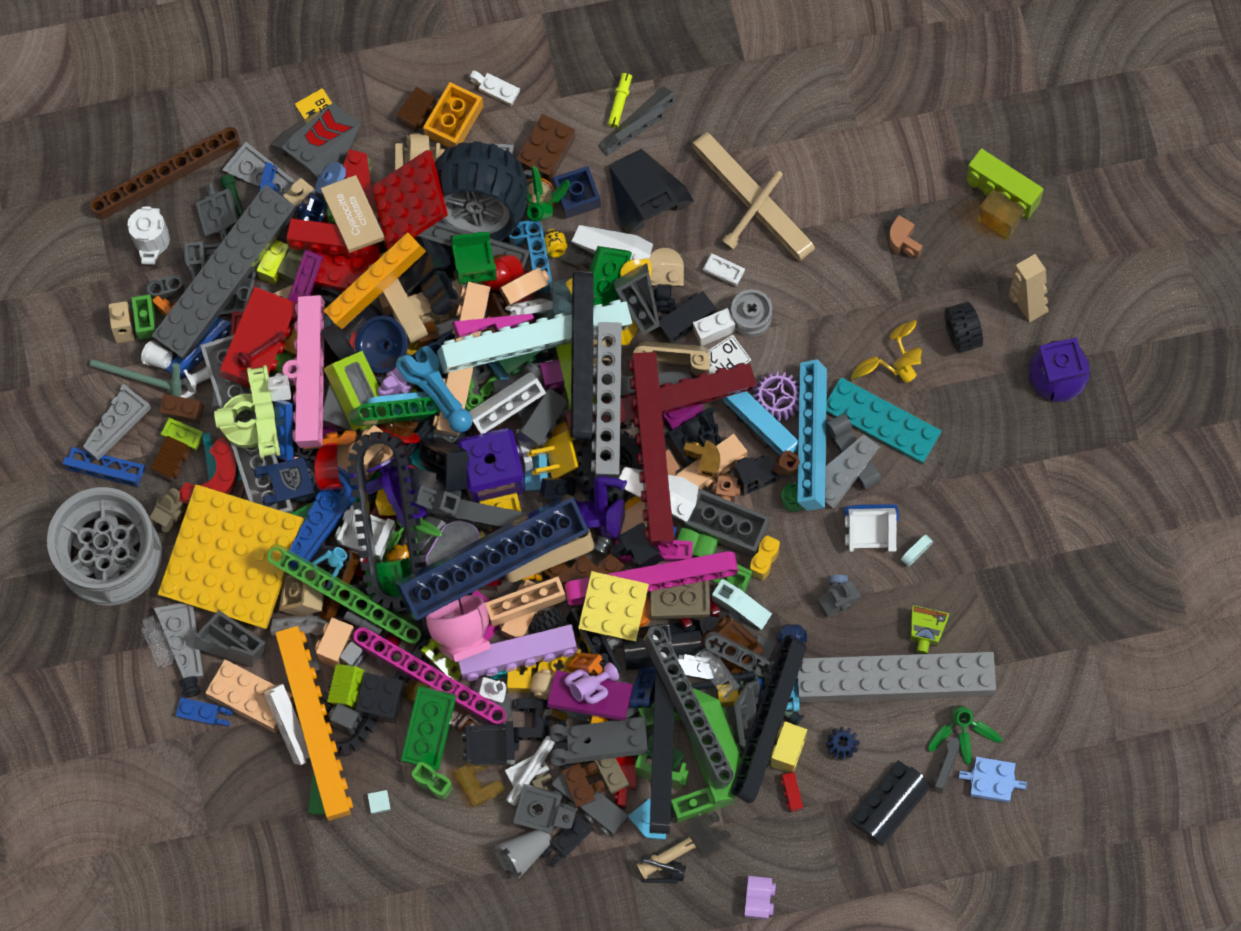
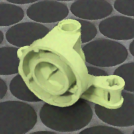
M263 365L262 368H247L252 394L235 396L223 408L214 411L216 426L221 429L231 444L240 448L259 446L261 459L275 454L280 456L271 391L268 389L269 374L267 365ZM241 411H255L257 419H251L246 423L240 421L235 423V417Z

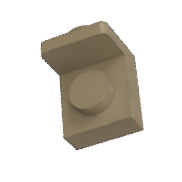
M540 774L535 777L532 784L535 787L548 790L547 786L543 787V785L552 782V777L550 774Z

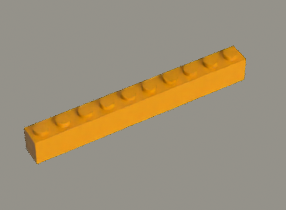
M298 626L275 632L328 821L351 815L350 808H353L350 796L346 797L345 790L348 789L346 779L341 778L339 772L343 768L340 759L336 760L334 754L338 750L335 740L331 741L329 734H332L330 722H325L324 716L327 715L325 704H320L319 697H322L320 686H315L314 679L317 678L314 667L310 668L309 661L312 660L309 649L305 650L304 643L307 642L304 631L300 632Z

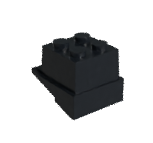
M422 237L417 240L426 252L401 274L402 277L399 280L406 294L421 292V283L435 270L445 271L448 277L456 271L454 257L448 245Z

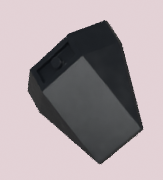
M643 149L609 165L619 221L627 234H632L644 228V221L674 206L679 210L694 202L685 185Z

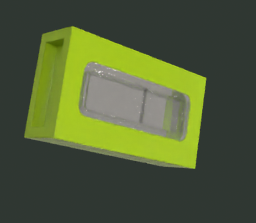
M360 351L323 369L352 430L360 428L361 431H364L372 426L353 425L349 420V413L356 407L367 404V399L380 395L377 393L379 385L363 351Z

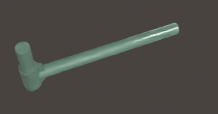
M92 359L90 361V367L168 389L170 395L181 397L180 365L178 363L172 364V379L167 382Z

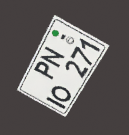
M733 335L709 350L711 352L709 375L716 373L715 371L720 368L728 370L734 368L736 364H747L751 361L748 354Z

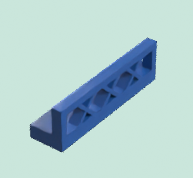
M219 316L193 352L184 360L177 356L165 368L166 371L172 375V364L178 363L180 365V379H184L186 377L185 369L189 374L204 360L200 345L228 337L231 333V323L228 320L224 321Z
M74 447L71 448L69 457L64 458L63 465L66 470L139 488L145 470V465L106 455L100 458L104 465L92 464L90 462L95 460L94 457L85 450ZM75 453L83 455L86 460L74 459ZM117 463L120 464L122 469L116 470L108 468V466ZM131 468L139 469L138 475L126 471Z

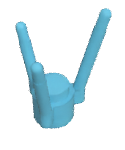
M336 547L333 551L328 550L323 556L312 563L317 565L328 558L329 565L336 567L332 575L337 576L339 570L343 567V562L347 558V553L344 549ZM329 580L326 588L331 587L332 581Z

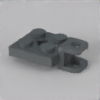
M524 784L513 823L552 833L553 826L569 829L573 825L576 808L560 802L562 797L560 793ZM541 804L543 811L540 810L539 813H535V809L532 806Z

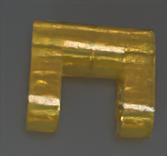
M466 764L454 772V776L473 808L484 804L505 791L501 780L495 781L482 789L475 775L489 766L468 767Z

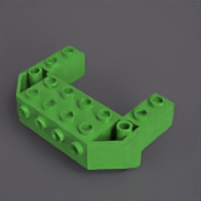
M694 688V693L733 770L734 778L725 789L716 788L688 734L707 788L671 800V806L678 823L732 805L737 798L731 793V788L741 761L740 754L742 753L739 744L735 743L733 739L735 734L732 725H728L726 720L728 718L725 707L721 706L718 699ZM654 703L651 708H638L639 717H645L647 731L653 730ZM684 704L688 710H692L690 705ZM674 706V722L681 720ZM693 722L696 727H701L698 722ZM702 739V742L705 745H709V742L707 740ZM710 757L714 763H718L715 757ZM719 775L720 779L727 780L724 775Z

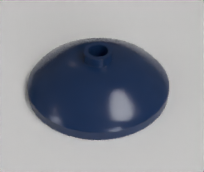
M373 317L366 321L358 332L356 352L363 351L372 372L387 373L393 371L396 368L397 359L407 353L408 338L402 324L392 317Z

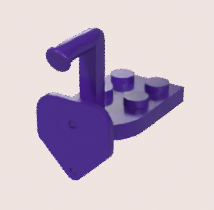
M394 456L367 470V473H370L379 468L383 475L366 483L367 494L370 495L384 488L388 501L396 513L397 520L401 523L402 527H405L397 467H392L390 463L396 460ZM356 473L350 474L351 478H356ZM409 490V494H415L416 490ZM418 506L419 513L412 514L413 519L422 518L427 515L426 510Z
M598 476L594 480L595 504L591 501L582 502L575 500L587 527H597L606 538L619 539L625 519V501L618 499L609 508L607 486L617 487L623 491L627 485V480Z

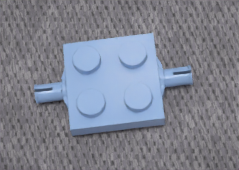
M976 757L972 773L961 770L959 773V779L970 780L971 797L1010 803L1011 792L1014 788L1026 790L1027 782L1015 780V763Z

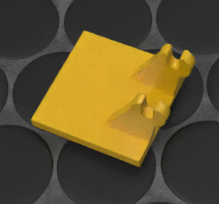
M565 431L546 441L544 448L527 452L528 457L547 454L550 466L535 469L532 471V475L551 472L552 478H559L579 467L569 431Z

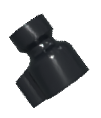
M658 284L656 287H652L656 301H667L671 298V284ZM668 306L665 308L657 307L658 312H670Z

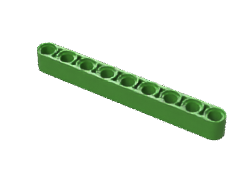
M274 544L269 548L267 558L271 564L406 642L416 643L420 639L421 628L417 623L391 608L382 607V603H375L372 597L284 546ZM274 550H278L282 553V557L275 559L271 553ZM291 560H295L299 563V566L293 569L289 567L288 563ZM308 570H313L316 573V576L314 578H308L305 575V572ZM325 580L332 581L333 586L330 588H325L322 585V582ZM341 590H348L350 595L347 598H343L339 595V592ZM360 599L367 602V605L363 608L356 605V602ZM376 609H380L384 612V615L375 617L373 612ZM398 619L401 624L398 627H393L390 625V621ZM415 629L418 633L416 636L410 637L407 635V631Z

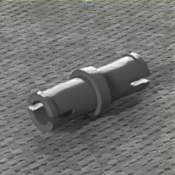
M351 609L347 610L343 620L354 624L358 628H367L377 635L383 629Z

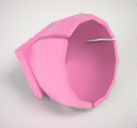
M466 595L460 598L463 615L459 600H456L425 616L427 628L432 638L441 644L439 645L441 653L454 662L491 649L489 641L483 637L489 624L487 607L480 596Z

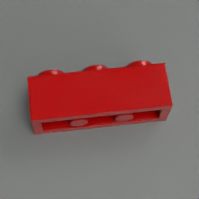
M795 772L783 774L781 784L785 787L783 792L785 798L788 799V802H786L788 810L790 809L791 813L803 810Z

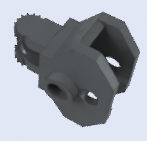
M852 581L841 584L835 583L828 588L827 593L818 599V603L824 608L826 616L831 617L850 609L861 599V595Z

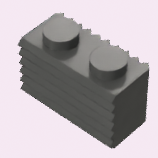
M339 703L329 713L334 729H338L342 733L345 732L349 736H353L363 722L359 712Z

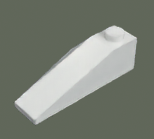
M582 225L578 226L571 240L575 245L594 255L597 246L628 250L632 252L630 260L649 259L653 246L652 243L637 235Z
M624 467L618 479L627 480L625 490L641 498L643 483L639 482V472H642V470ZM668 475L672 516L687 522L696 505L699 486L683 477Z

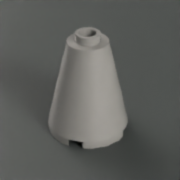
M535 830L498 844L494 848L498 849L495 855L505 871L510 870L512 873L510 877L517 880L550 846L551 837L548 832Z

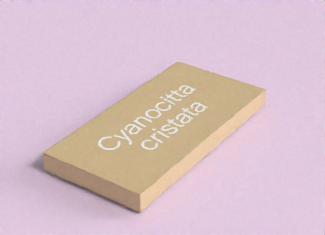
M356 175L321 188L323 197L349 253L385 240Z

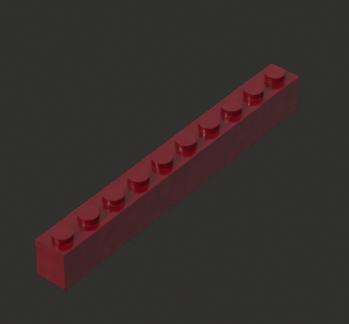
M656 352L633 353L631 359L628 360L629 371H632L633 378H630V388L634 390L635 396L632 397V408H636V415L633 418L634 427H638L635 442L636 446L640 448V453H637L638 465L641 464L642 472H639V482L643 483L641 502H645L643 521H647L644 535L645 540L649 542V546L670 545L674 542Z
M739 363L734 365L732 369L720 368L714 374L702 373L692 380L684 378L679 380L677 384H662L660 386L662 415L754 390L757 384L751 364ZM634 393L626 394L620 399V426L634 423L633 418L636 415V408H632V397H635ZM611 398L605 400V404H609L612 401ZM568 410V413L565 414V421L571 436V410ZM593 415V422H596V415ZM601 416L603 422L608 423L611 421L610 416Z

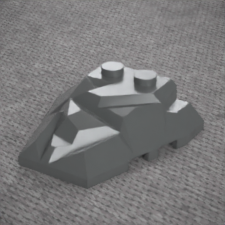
M203 241L184 243L185 262L193 280L221 243L204 244ZM258 265L220 315L245 311Z

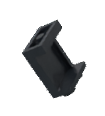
M505 721V724L470 726V724H466V729L462 730V741H466L467 749H463V761H467L468 767L515 764L513 721Z

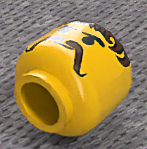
M555 229L546 231L544 240L547 255L553 258L561 257L568 248L564 233Z

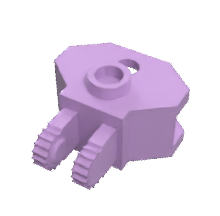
M396 367L393 371L386 373L387 377L383 380L382 386L378 388L377 393L380 396L405 394L413 389L415 384L406 381Z

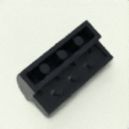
M699 620L691 621L692 625L689 627L684 626V629L680 622L653 626L668 627L670 644L677 658L678 655L704 658ZM652 626L639 627L636 641L622 638L626 670L655 666L644 644V637Z
M898 760L849 821L852 825L866 833L867 837L883 847L932 786L913 767L909 768Z

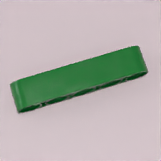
M431 397L368 403L353 409L349 413V420L355 426L419 420L435 414L439 407Z

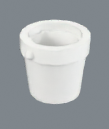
M149 341L143 348L141 361L143 364L165 369L170 365L173 355L171 351L159 345V343Z

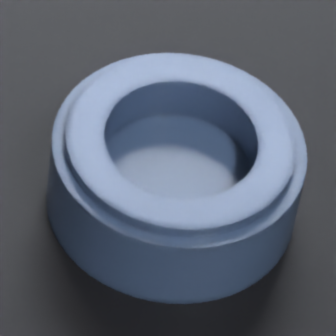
M847 575L829 576L830 585L848 582Z

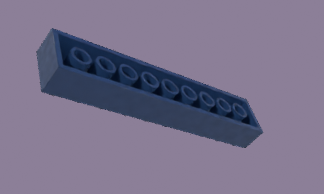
M566 494L395 582V585L411 618L417 621L589 532L574 497Z

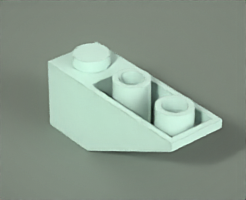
M724 579L720 581L712 594V601L730 612L738 613V617L760 630L764 628L772 613L742 590Z

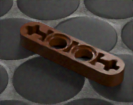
M348 549L345 551L347 558L336 577L350 584L359 563L360 555L358 552ZM341 590L339 595L344 598L347 590ZM326 595L322 611L319 613L320 618L327 621L335 618L341 604Z

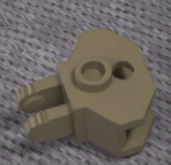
M170 489L168 494L164 495L162 499H158L154 505V511L149 517L152 525L157 523L162 525L161 530L163 532H169L180 520L186 509V505L179 501L180 493L177 489Z

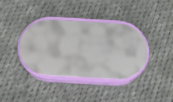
M455 521L445 525L441 530L442 536L436 538L426 555L425 565L428 566L479 540L477 528L463 521Z

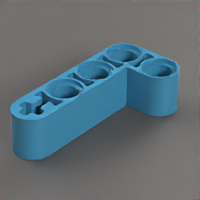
M533 220L519 222L514 232H519L520 235L516 237L510 235L508 241L512 245L528 244L532 271L538 268L536 267L537 264H545L540 269L541 271L545 270L550 280L547 282L549 285L538 290V292L541 294L549 293L552 289V279L542 225L539 221ZM532 229L539 230L537 233H530ZM535 246L542 247L538 251L533 250Z

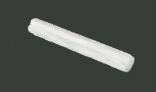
M546 736L508 795L507 802L515 806L517 804L523 785L530 784L555 745V741H552L550 736Z

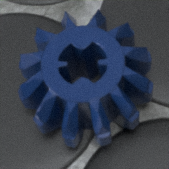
M840 727V732L833 729V735L828 734L827 739L830 741L826 742V747H831L828 753L832 754L835 752V759L842 755V761H845L846 755L849 758H853L852 752L857 753L858 748L856 746L860 744L859 740H854L857 734L853 733L850 735L851 728H848L847 732H844L843 727ZM840 740L847 742L846 747H843V745L839 746Z

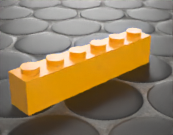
M407 233L336 298L324 312L337 326L343 329L426 251Z

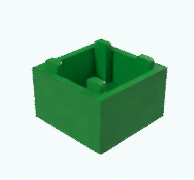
M409 557L377 561L379 581L382 589L391 596H401L395 582L411 575ZM365 570L366 575H370L369 570ZM367 582L368 587L372 585L371 582Z

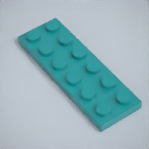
M842 377L826 402L827 414L837 417L844 413L853 428L921 464H924L942 430Z

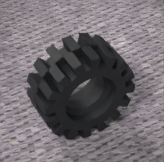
M553 608L544 612L543 615H539L537 619H534L530 623L529 629L533 634L563 627L566 624V620L558 608Z

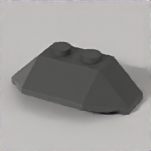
M759 680L748 682L732 704V717L735 720V737L738 744L744 749L762 699Z

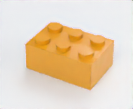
M449 82L423 127L424 135H428L429 139L448 148L462 143L484 107L483 98Z

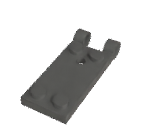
M645 717L568 727L556 724L549 728L552 741L560 742L566 739L568 741V751L564 749H554L551 751V763L555 766L648 754ZM586 740H591L588 744L584 743Z

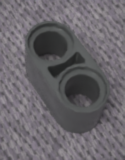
M170 275L150 281L147 285V291L151 295L152 300L157 295L162 300L164 298L169 300L182 296L185 287L179 276ZM173 284H179L177 288H171ZM155 289H161L159 293H153Z

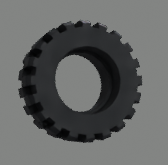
M624 431V434H620V457L627 462L629 468L642 470L641 464L638 465L637 453H640V448L636 446L635 437L631 439L629 437L630 433ZM592 434V439L585 440L583 446L579 448L576 457L579 467L574 469V475L576 476L577 486H581V492L584 495L588 494V499L594 502L595 472H591V461L595 460V453H592V441H595V434ZM602 434L600 436L601 440L604 442H608L611 440V437L608 434ZM607 486L609 506H612L618 499H623L627 502L628 499L636 496L625 489L621 491L620 488Z

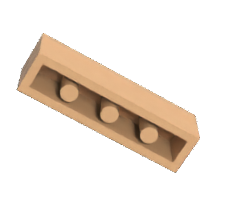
M555 577L486 602L485 605L492 627L566 601V597L559 577Z

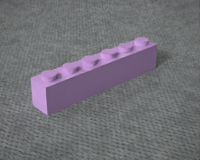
M567 625L490 644L491 649L460 660L459 665L463 680L474 681L480 676H494L500 671L506 670L510 672L520 666H534L536 662L540 661L551 662L560 656L571 657L578 650L572 625Z

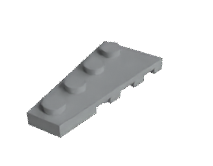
M245 142L222 170L260 188L266 162H272ZM277 167L273 183L279 187L277 193L283 197L296 181Z
M123 384L117 397H114L109 410L103 414L102 421L98 427H95L84 444V450L98 461L151 409L150 404Z
M863 434L826 466L825 502L833 508L838 505L880 448L877 443Z
M180 603L154 608L183 679L191 676L203 678L201 653L199 649L194 648V639L198 633L194 606Z

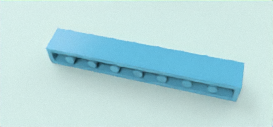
M818 359L800 363L798 503L807 511L825 508L827 368Z

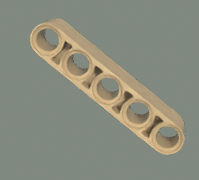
M397 278L382 294L397 321L404 327L409 342L413 343L427 336L428 333Z
M590 530L506 574V580L508 582L519 581L592 551L595 545Z

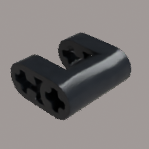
M527 698L513 700L514 711L532 712L531 727H514V740L544 741L546 736H549V720L540 717L541 710L550 709V707H547L548 700Z

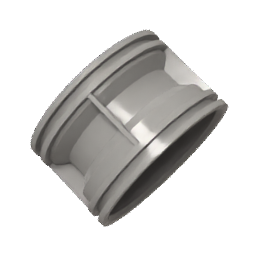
M97 487L73 495L58 508L48 528L47 548L52 563L69 589L79 598L89 603L114 606L129 602L144 593L153 583L159 572L162 561V546L158 533L144 507L134 497L121 490ZM117 517L129 521L130 524L118 525ZM92 519H95V524L92 529L82 527L87 522L91 521ZM102 526H109L108 530L100 531ZM125 533L124 539H117L119 534ZM86 536H92V539L89 542H84V538ZM140 543V550L138 553L134 549V547ZM71 546L79 550L78 555L73 560L71 558ZM120 552H127L125 557L118 558ZM86 555H93L92 559L88 561L84 560ZM105 562H109V563H110V565H109L108 568H106V569H102V568H101V566H102L103 563H105ZM95 574L96 579H92L87 576Z

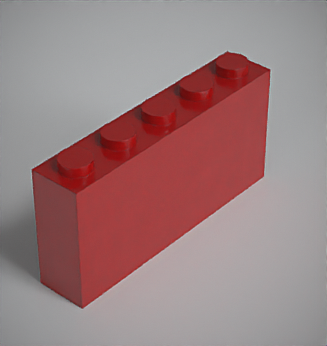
M254 287L220 368L219 376L251 388L247 372L248 367H242L238 363V353H252L270 341L271 338L277 336L280 331H283L288 338L292 327L289 325L291 321H295L297 318L295 312V304L297 303ZM280 341L278 344L253 357L250 368H262L263 365H267L268 374H270L271 370L275 371L278 364L276 357L278 354H282L285 344Z

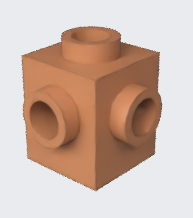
M724 474L723 476H718V482L714 481L712 493H716V496L735 503L736 496L740 495L741 485H737L738 478H734L730 474Z

